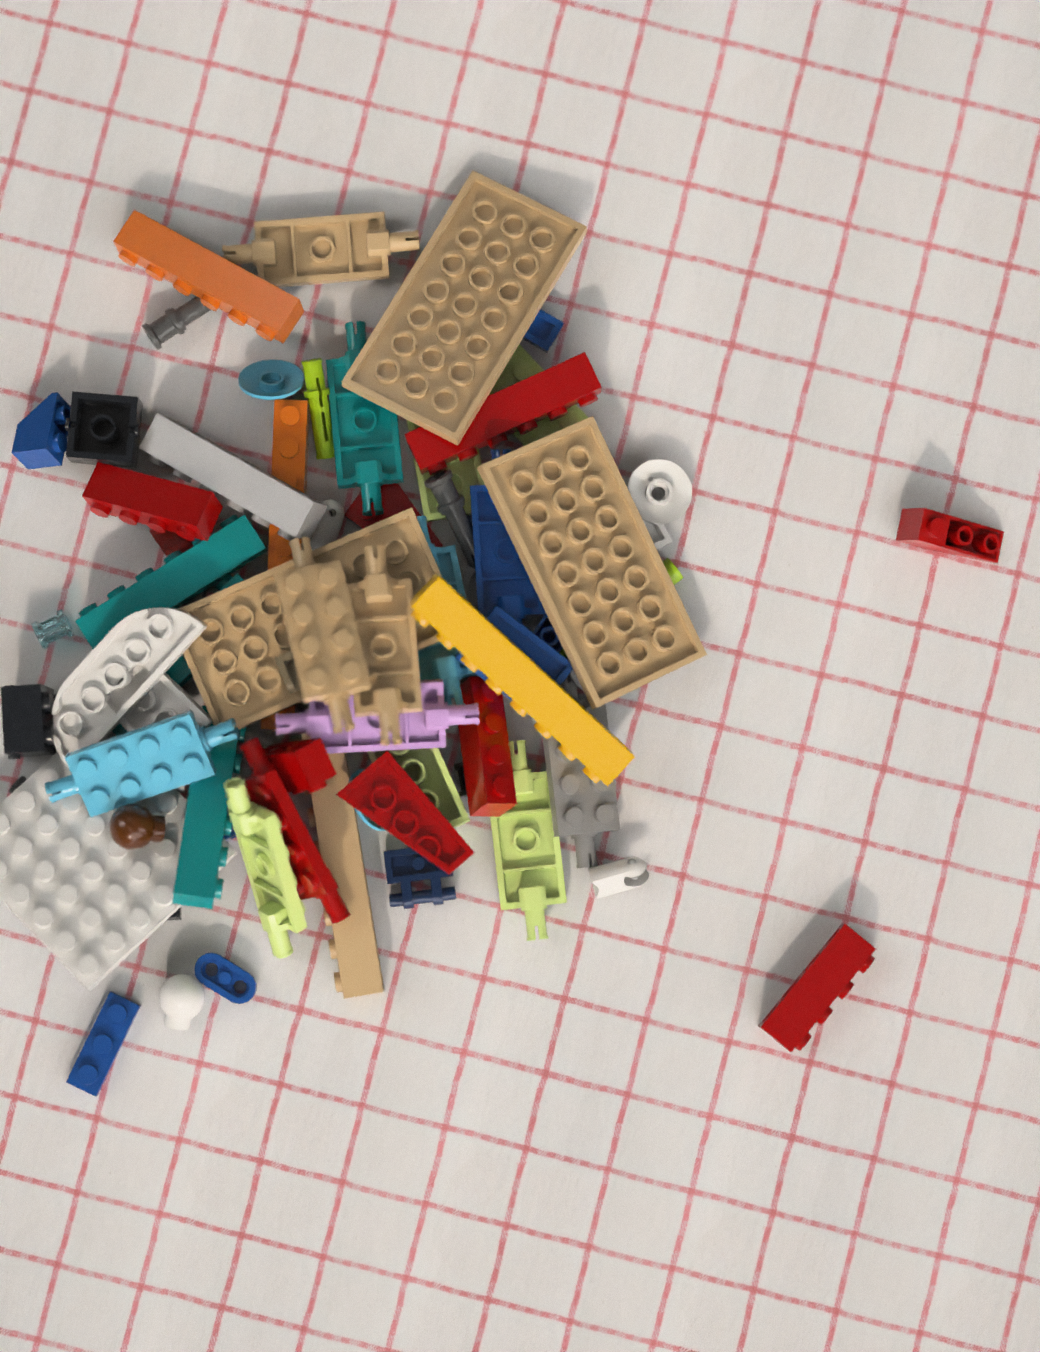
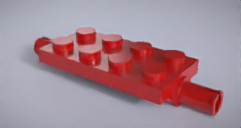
M258 737L244 742L239 747L253 771L250 774L251 776L244 779L251 802L269 811H273L280 819V832L283 842L289 850L288 860L291 870L297 878L296 888L299 899L305 900L314 897L315 899H320L332 924L346 919L351 914L337 890L339 886L329 867H326L296 810L275 764L270 762Z

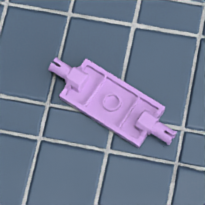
M443 679L420 680L423 712L399 714L401 744L393 745L392 732H389L390 746L380 744L379 716L355 717L353 695L348 700L353 723L355 724L353 730L345 732L343 723L342 733H334L329 706L325 705L322 701L309 702V709H306V713H275L276 735L307 733V736H311V739L321 738L328 754L445 748L446 729H449V725H479L478 703L448 705V702H444Z

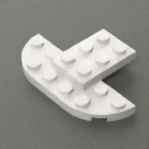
M161 607L133 613L112 628L65 680L54 700L52 707L53 741L64 764L68 767L65 760L67 753L103 741L119 723L130 732L192 710L196 722L200 726L204 725L208 728L213 723L210 715L166 673L208 625L188 612Z

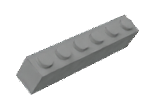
M159 413L153 419L139 447L149 454L147 460L162 468H165L168 464L175 468L173 475L191 483L192 479L201 483L200 489L212 491L216 497L220 494L227 498L225 502L227 506L241 513L245 508L253 513L251 519L267 528H269L270 524L280 528L277 534L289 541L296 538L301 539V537H309L311 539L328 507L174 419Z

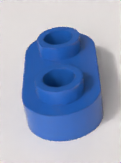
M207 953L202 955L195 963L194 973L197 980L232 1003L243 1004L255 996L257 983L253 975L217 953ZM210 963H214L218 967V973L215 976L208 975L206 971ZM239 980L244 981L246 984L244 993H237L235 991V983Z

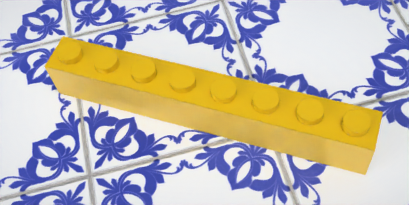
M437 572L409 601L414 609L411 615L423 627H426L428 624L433 626L439 632L435 637L447 649L451 650L453 646L456 647L463 654L460 660L475 673L480 669L488 677L485 683L494 692L500 695L504 691L513 699L509 703L510 706L522 717L528 713L537 722L533 726L546 739L553 736L559 741L561 745L558 749L570 761L577 758L585 765L582 771L593 782L597 783L601 780L608 786L635 758L632 751Z

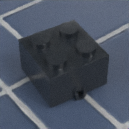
M72 391L70 418H66L65 430L68 431L66 450L68 460L71 463L96 465L97 462L116 467L137 468L143 403L139 397Z
M42 684L7 685L1 687L4 754L9 755L8 759L54 755L57 753L53 741L52 707L57 695L54 694V689Z

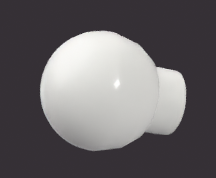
M177 974L168 978L161 986L159 1003L165 1013V1026L175 1030L189 1029L191 1019L201 1011L205 1002V991L202 984L195 977L187 974Z

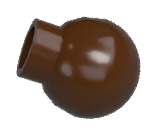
M136 803L125 804L119 807L111 816L109 823L110 835L114 842L124 849H140L150 842L161 843L165 836V817L152 815V812L142 805Z

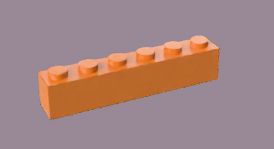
M136 210L132 212L113 241L119 252L118 257L128 265L135 266L138 264L144 267L146 273L158 281H162L164 278L173 283V287L185 296L193 294L201 298L200 302L213 311H217L218 308L228 313L227 316L233 322L240 326L248 324L256 329L255 332L268 341L276 339L284 344L304 313L299 298Z

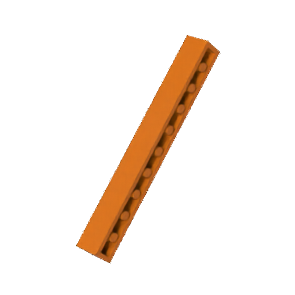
M275 399L271 475L307 495L308 400ZM273 524L269 526L267 570L293 559L289 546L290 541L278 535L277 533L280 528ZM299 539L300 548H301L302 539ZM298 704L278 713H298ZM275 714L261 720V729L264 732H276Z

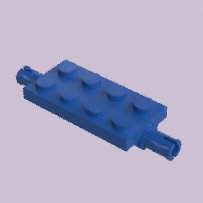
M499 449L490 451L491 460L500 457ZM503 449L502 455L512 452V450ZM470 486L478 611L486 617L493 606L497 604L520 623H522V619L525 616L544 615L545 609L486 486Z

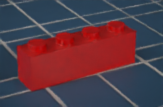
M97 462L82 494V497L91 507V512L100 517L108 518L111 515L130 525H137V523L145 524L159 533H165L166 530L171 531L189 541H194L195 538L208 541L223 508L212 491Z
M470 677L460 686L464 704L478 703L479 725H458L470 816L500 817L517 805L503 694L498 695L481 677Z
M842 923L758 1026L787 1051L792 1053L795 1048L801 1051L812 1037L808 1033L816 1022L822 1025L833 1012V1009L829 1007L837 996L843 999L852 989L854 983L850 980L858 971L863 974L874 962L875 958L872 954L876 948L847 924Z

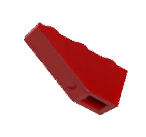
M905 508L901 511L896 541L927 550L998 563L1004 531L927 508Z

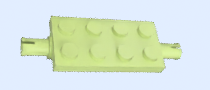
M517 740V755L514 752L513 741H509L517 805L500 817H490L500 908L501 910L521 908V911L525 912L527 941L536 940L535 926H538L539 940L548 939L544 909L547 908V905L567 903L560 839L559 837H554L547 771L532 772L531 769H528L526 740Z
M239 777L231 778L223 784L228 797L226 802L254 894L263 930L267 932L273 956L281 959L286 958L293 953V947L287 930L299 933L307 928V923L304 916L305 906L299 899L296 888L297 878L292 872L288 860L289 850L283 842L280 832L281 822L273 811H269L250 801L244 779Z

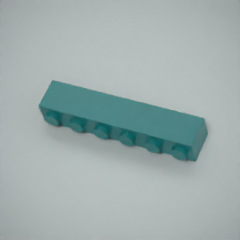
M235 514L220 523L222 529L211 535L208 541L196 538L191 542L193 547L184 553L181 550L171 553L163 559L165 565L154 571L152 567L144 570L135 577L137 582L127 589L124 585L117 587L107 594L109 600L97 606L96 603H93L79 612L80 618L75 622L92 649L102 641L112 628L127 616L151 608L177 609L220 582L228 574H233L266 553L265 545L245 514L240 518Z
M202 705V708L208 713L206 706ZM246 727L239 729V739L214 746L213 750L210 751L217 770L216 774L190 783L172 904L213 909L214 898L221 899L224 879L217 878L219 867H226L228 847L222 846L223 836H230L232 828L231 817L227 815L228 805L226 801L228 797L223 784L232 778L233 773H240L242 754L236 753L237 742L244 743Z

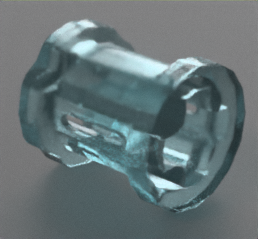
M62 609L57 611V615L45 621L31 623L43 649L48 648L49 643L66 635L69 638L74 636L72 626Z

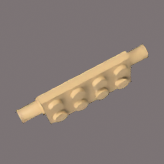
M385 212L254 222L255 240H251V244L222 245L223 258L234 264L253 263L254 266H257L258 277L276 287L389 279L388 256H391V252L420 251L419 230L389 233V230H386Z
M301 537V548L299 539L296 538L289 542L296 569L275 572L274 580L303 702H324L325 705L329 706L334 733H342L343 723L345 732L351 731L355 728V724L353 723L348 700L351 699V695L357 692L370 690L371 683L341 560L315 564L310 538Z
M373 545L364 548L367 575L364 577V580L358 583L347 584L371 683L370 690L353 694L355 717L379 716L380 744L390 746L389 732H392L393 745L402 743L399 714L423 712L415 618L411 615L414 609L409 603L413 598L411 578H391V575L387 574L386 547L384 545H376L377 558H374Z

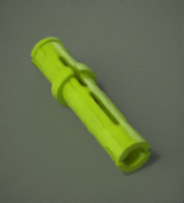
M322 358L301 361L306 390L303 393L304 398H308L317 454L316 459L333 458L335 454L332 422L327 395H330V389L325 385Z

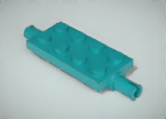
M352 321L345 324L348 351L341 358L326 360L338 489L361 488L362 515L372 516L371 503L373 502L376 516L384 513L381 486L384 484L404 483L398 415L342 386L343 378L367 341L366 323L356 321L357 334H355Z

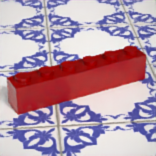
M583 352L489 395L459 445L422 427L405 433V440L421 474L429 472V475L433 476L448 468L447 463L459 458L460 462H464L478 455L477 449L489 445L490 448H495L508 441L507 436L519 431L520 435L536 429L538 427L537 422L549 417L550 421H554L568 414L567 408L576 404H579L580 407L592 404L598 400L597 395L601 393L602 387L586 353Z

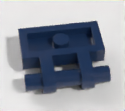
M411 848L383 851L387 884L401 883L402 893L389 894L390 907L404 906V909L414 908L415 904L433 902L434 905L444 904L443 901L456 899L455 886L444 888L441 886V878L454 876L453 872L448 875ZM430 879L431 889L412 891L411 882Z

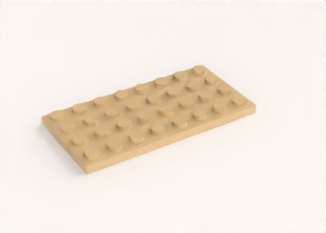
M472 170L343 378L342 386L406 420L459 445L586 235L587 226Z
M593 416L484 463L477 468L592 710L707 655Z
M412 508L312 551L315 564L341 560L346 584L358 583L364 580V577L367 575L364 548L373 545L374 558H377L376 545H384L386 547L387 574H390L391 578L394 579L411 578L413 597L436 572L442 577ZM294 559L179 609L196 616L208 625L183 655L214 725L233 718L236 722L234 728L238 727L239 730L303 702L301 690L290 694L275 661L276 657L290 652L291 647L274 580V573L296 569ZM415 619L418 651L440 642L435 637L439 632L433 626L428 624L426 627H423Z

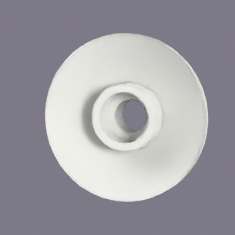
M664 459L647 461L638 466L628 480L627 488L642 520L648 523L662 525L674 522L686 512L691 503L692 485L686 472L674 462ZM654 489H661L664 497L659 500L655 499L652 491Z

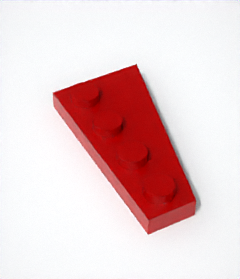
M388 751L336 794V796L448 875L475 853Z

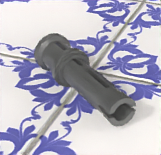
M196 296L176 310L168 308L165 310V315L150 325L147 323L142 325L144 332L157 350L162 348V343L176 334H184L185 330H187V325L211 310L200 302L201 298Z
M444 470L429 477L424 483L426 488H431L438 503L436 506L438 513L446 516L468 562V566L475 568L473 529L463 508L465 498L462 494L458 493L451 479L453 477L452 471Z

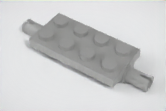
M568 675L560 686L608 729L606 704L592 710L588 700L578 698L577 687L570 675ZM543 736L554 837L571 836V839H574L577 868L598 866L594 836H597V833L620 830L615 780L608 786L601 780L597 783L593 782L582 771L585 767L582 762L577 758L570 761L558 749L561 745L559 741L553 736L549 739Z

